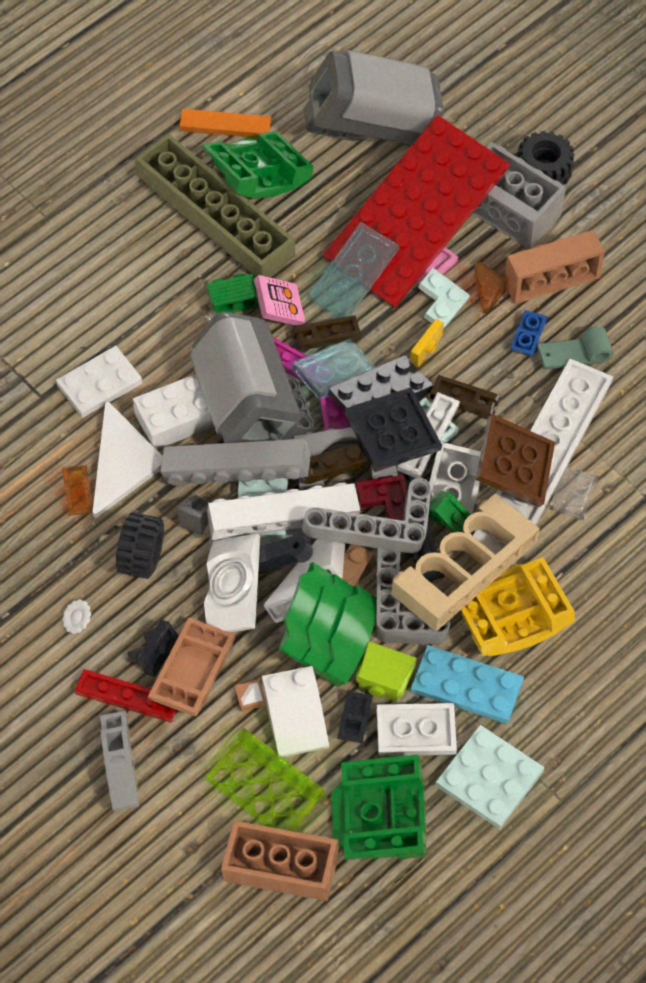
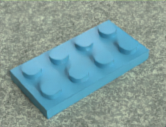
M427 645L412 684L411 693L441 703H454L456 708L508 724L524 676Z

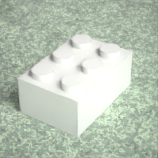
M196 374L133 398L134 414L149 443L156 450L214 427Z

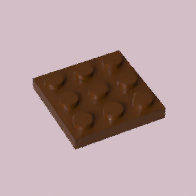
M492 414L487 419L475 480L537 507H541L545 502L555 442Z

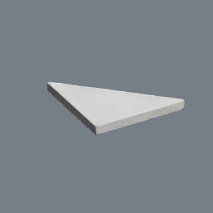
M109 402L105 403L93 504V517L95 519L161 471L163 458Z

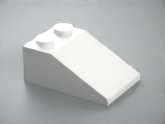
M441 442L442 449L436 454L429 482L431 485L430 503L440 491H448L472 515L482 483L475 480L481 452Z
M309 666L262 676V690L266 700L278 757L281 758L329 748L313 667Z

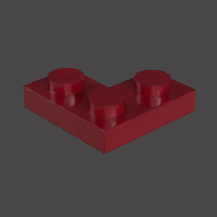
M404 475L356 482L355 488L360 508L385 505L388 519L403 521L405 497L408 491Z

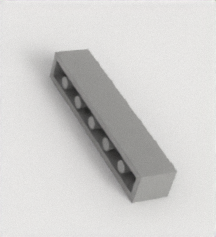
M305 439L164 447L160 472L167 484L175 486L186 483L249 482L260 479L271 481L279 478L298 479L299 477H308L311 451Z

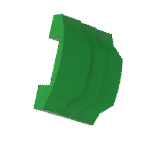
M277 131L258 134V138L249 137L233 143L224 144L222 141L202 144V149L226 175L225 181L242 196L268 198L281 195L301 186L312 177L314 166Z
M310 563L307 573L299 575L294 596L283 618L286 630L279 650L305 667L312 666L316 674L338 687L346 684L359 664L370 639L376 618V597L358 585L352 586L336 574L332 575L316 563Z
M419 754L341 762L342 781L331 792L333 839H337L339 847L344 850V859L399 857L400 860L426 857V808L422 764Z

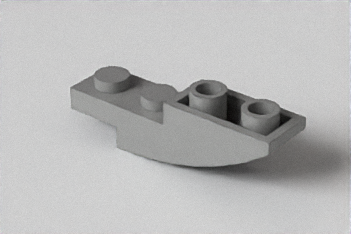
M126 711L101 715V740L113 812L139 807L135 766L132 759Z

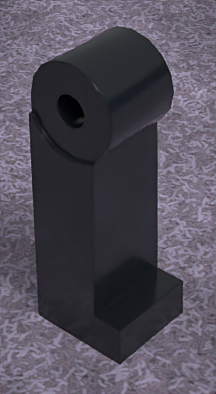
M300 535L287 537L260 546L258 581H260L259 574L296 561L299 563L308 561L313 554L312 546Z

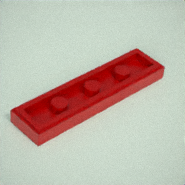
M83 669L75 688V695L172 723L177 709L149 700L148 695L151 688Z

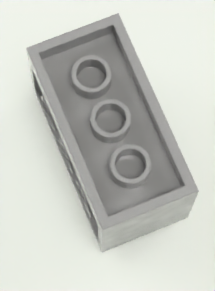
M491 142L487 148L509 162L510 167L472 214L527 249H531L562 215L566 187L546 176L541 170L525 163L523 159L507 152L505 148Z

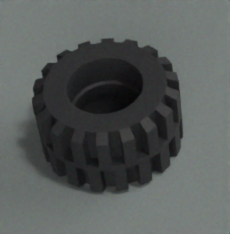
M540 131L539 134L534 132L531 133V137L526 136L524 138V141L519 145L517 158L523 159L525 163L541 170L546 176L560 182L562 185H566L572 175L575 154L569 140H564V136L561 134L557 136L552 131L550 133ZM537 160H548L552 163L546 164L541 163Z
M131 512L123 524L117 545L116 567L118 573L149 579L157 567L163 545L164 523L162 518Z

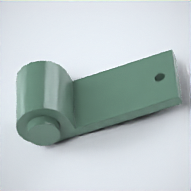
M599 326L588 328L582 339L539 343L536 346L544 370L563 368L569 359L584 365L600 364L610 360L614 355L605 328Z

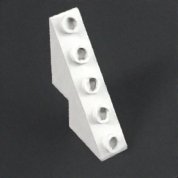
M334 524V527L340 529L337 524ZM323 539L315 541L312 545V557L304 563L298 562L264 604L265 609L275 623L284 621L283 618L294 596L299 575L307 573L310 563L314 562L332 575L336 574L343 578L345 543Z

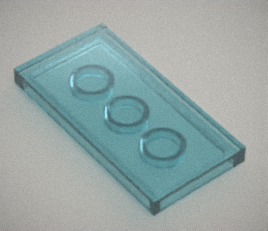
M361 222L307 296L308 299L338 318L351 316L399 250V246Z

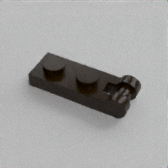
M356 315L300 325L292 329L293 338L297 341L295 343L296 349L301 353H305L312 348L361 339ZM307 335H312L311 338H305Z
M441 375L437 376L430 392V399L434 400L436 394L441 393L460 401L458 408L479 414L486 420L489 416L495 414L494 408L498 406L501 399L496 393ZM479 401H485L486 405L479 403Z
M356 442L310 457L308 477L302 478L304 483L312 484L370 466V462L360 443ZM319 466L318 470L312 469L314 467Z

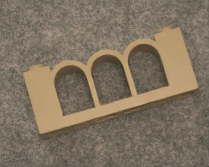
M496 493L479 504L478 512L468 516L464 522L463 533L455 532L445 536L440 543L439 553H428L422 556L416 564V569L410 566L404 572H399L392 581V595L435 631L440 629L538 541L540 528ZM475 530H486L506 546L495 555L470 533ZM453 550L464 551L478 561L482 567L471 576L449 558L447 553ZM432 570L439 571L459 587L447 597L425 579L422 574Z

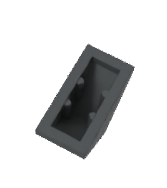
M194 495L180 504L178 508L179 527L202 535L208 524V503L213 501Z

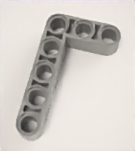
M416 478L410 482L405 497L403 521L312 507L305 513L302 531L306 536L316 539L405 553H416L421 549L426 537L431 485L423 478ZM413 491H420L423 495L418 496ZM411 513H417L421 518H414L411 516ZM316 520L320 524L312 525L311 523H309V521ZM334 524H341L344 526V529H337L334 527ZM358 528H366L369 532L362 533ZM383 532H391L394 536L387 537ZM413 535L418 538V541H412L408 536Z
M383 532L387 537L394 536L391 532ZM377 548V638L384 643L442 644L446 642L449 636L450 620L441 627L443 630L435 631L413 612H399L400 601L392 595L393 583L385 584L383 582H392L394 577L400 572V552ZM385 559H391V560H393V561H392V562H385L384 560H385ZM391 603L393 606L386 607L383 604ZM384 625H389V626H392L393 628H392V629H384L383 626H384ZM416 626L418 629L410 630L407 627Z

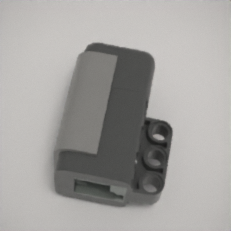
M345 50L343 53L330 51L310 81V99L303 109L306 130L310 133L350 141H359L367 136L409 145L415 143L437 114L441 117L444 114L439 79L436 74L429 71V68Z
M220 312L215 315L195 339L190 355L215 430L219 435H222L224 443L291 440L296 435H303L313 428L314 423L301 387L295 377L286 374L266 321L257 317L231 312Z

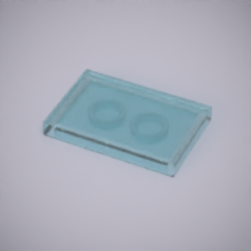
M351 339L295 361L292 365V369L318 399L328 396L330 387L376 368Z

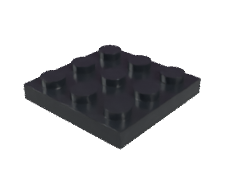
M412 387L345 408L344 414L374 472L441 451L442 444Z

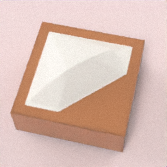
M260 680L235 686L241 712L266 706Z

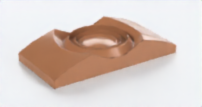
M188 618L148 695V699L197 716L208 699L218 673L224 667L233 645L235 634Z

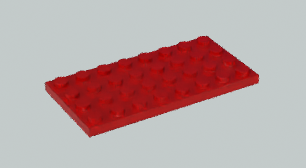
M437 114L325 251L323 256L389 305L396 308L509 169L510 164Z

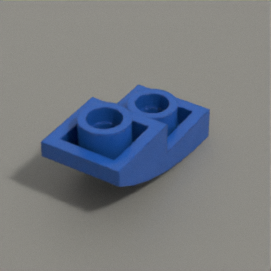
M524 310L510 350L533 356L544 330L547 316Z

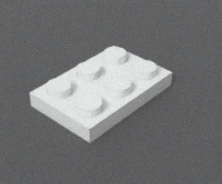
M117 346L56 380L59 389L82 418L103 407L106 402L110 403L143 383L142 377Z
M454 703L377 705L378 756H407L416 754L456 755Z

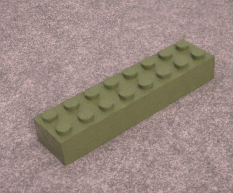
M169 133L135 158L136 175L254 276L269 277L295 256V239L247 198L238 194L223 178Z

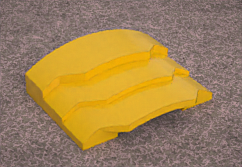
M544 557L523 565L514 564V566L509 567L460 610L482 656L507 654L528 648L554 636L575 621V611Z

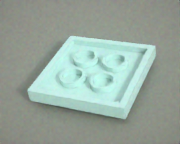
M480 725L436 781L435 786L500 830L544 772L545 767Z

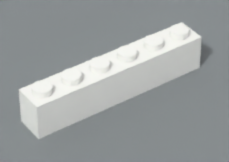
M337 483L332 487L314 486L309 490L302 491L291 489L279 494L268 492L257 497L240 496L234 500H214L212 503H208L207 509L212 540L302 528L305 513L312 507L359 514L360 507L355 484ZM316 520L309 521V523H311L312 525L320 524Z

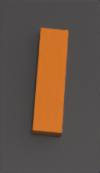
M182 109L180 131L257 138L258 134L270 132L271 116Z

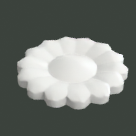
M79 599L67 606L62 619L64 622L63 627L66 628L67 632L72 634L80 633L82 629L87 627V624L90 622L91 612L90 606L87 605L86 601Z

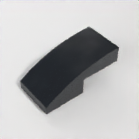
M348 690L337 739L363 744L373 695Z

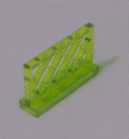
M243 728L237 735L238 739L205 779L264 826L277 828V817L291 816V825L287 830L295 832L318 803L321 804L326 798V793L317 783L247 729ZM239 748H242L248 753V762L234 764L233 755ZM264 765L268 770V778L253 779L252 766ZM249 767L250 780L235 782L234 769ZM231 769L232 782L220 783L214 779L220 770ZM271 772H273L277 776L272 777ZM269 782L270 795L255 797L254 784ZM272 782H286L288 793L273 795ZM250 785L252 798L240 799L237 797L236 786ZM291 787L295 789L297 792L292 793ZM304 796L310 801L304 809L293 811L292 797ZM289 798L290 811L275 813L274 800ZM270 800L271 813L260 815L256 811V802Z

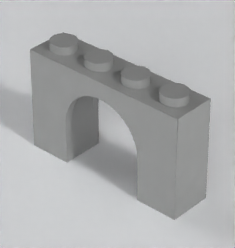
M351 426L344 429H328L323 432H307L303 435L294 436V439H305L311 451L310 457L359 442ZM397 465L374 472L371 466L373 480L398 476ZM319 466L314 467L312 469L318 470ZM302 477L298 478L300 491L309 490L314 486L326 487L325 480L306 484Z

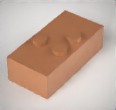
M594 230L565 239L560 238L545 245H537L532 249L507 256L504 284L514 304H518L599 279L605 250Z
M234 821L221 868L224 882L328 901L340 853L338 840Z

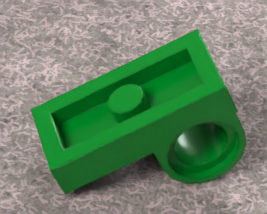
M440 491L429 505L428 516L436 523L445 525L451 533H463L464 522L471 514L451 492Z

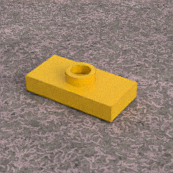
M438 319L434 320L411 350L410 361L417 368L429 353L432 354L436 350L438 341L443 335L444 322Z

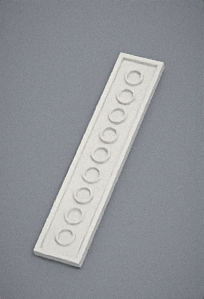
M569 359L530 430L555 442L544 504L541 507H537L503 491L498 490L496 493L535 525L613 381V376L572 359ZM476 530L473 535L476 540L495 555L506 546L486 530Z

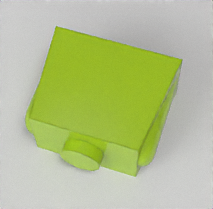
M368 641L365 655L355 678L356 682L359 683L358 688L368 691L375 697H385L397 702L398 698L403 696L409 680L415 671L416 657Z

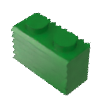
M240 273L235 275L234 278L225 280L218 278L211 283H207V294L214 316L220 312L236 313L260 306L252 273L247 275Z

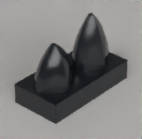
M160 620L157 627L143 632L147 642L145 647L127 652L132 662L141 666L147 675L156 677L178 638V634L170 622Z

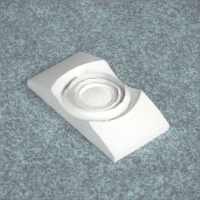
M258 533L213 542L207 560L209 591L204 601L206 624L228 632L255 629L260 535Z

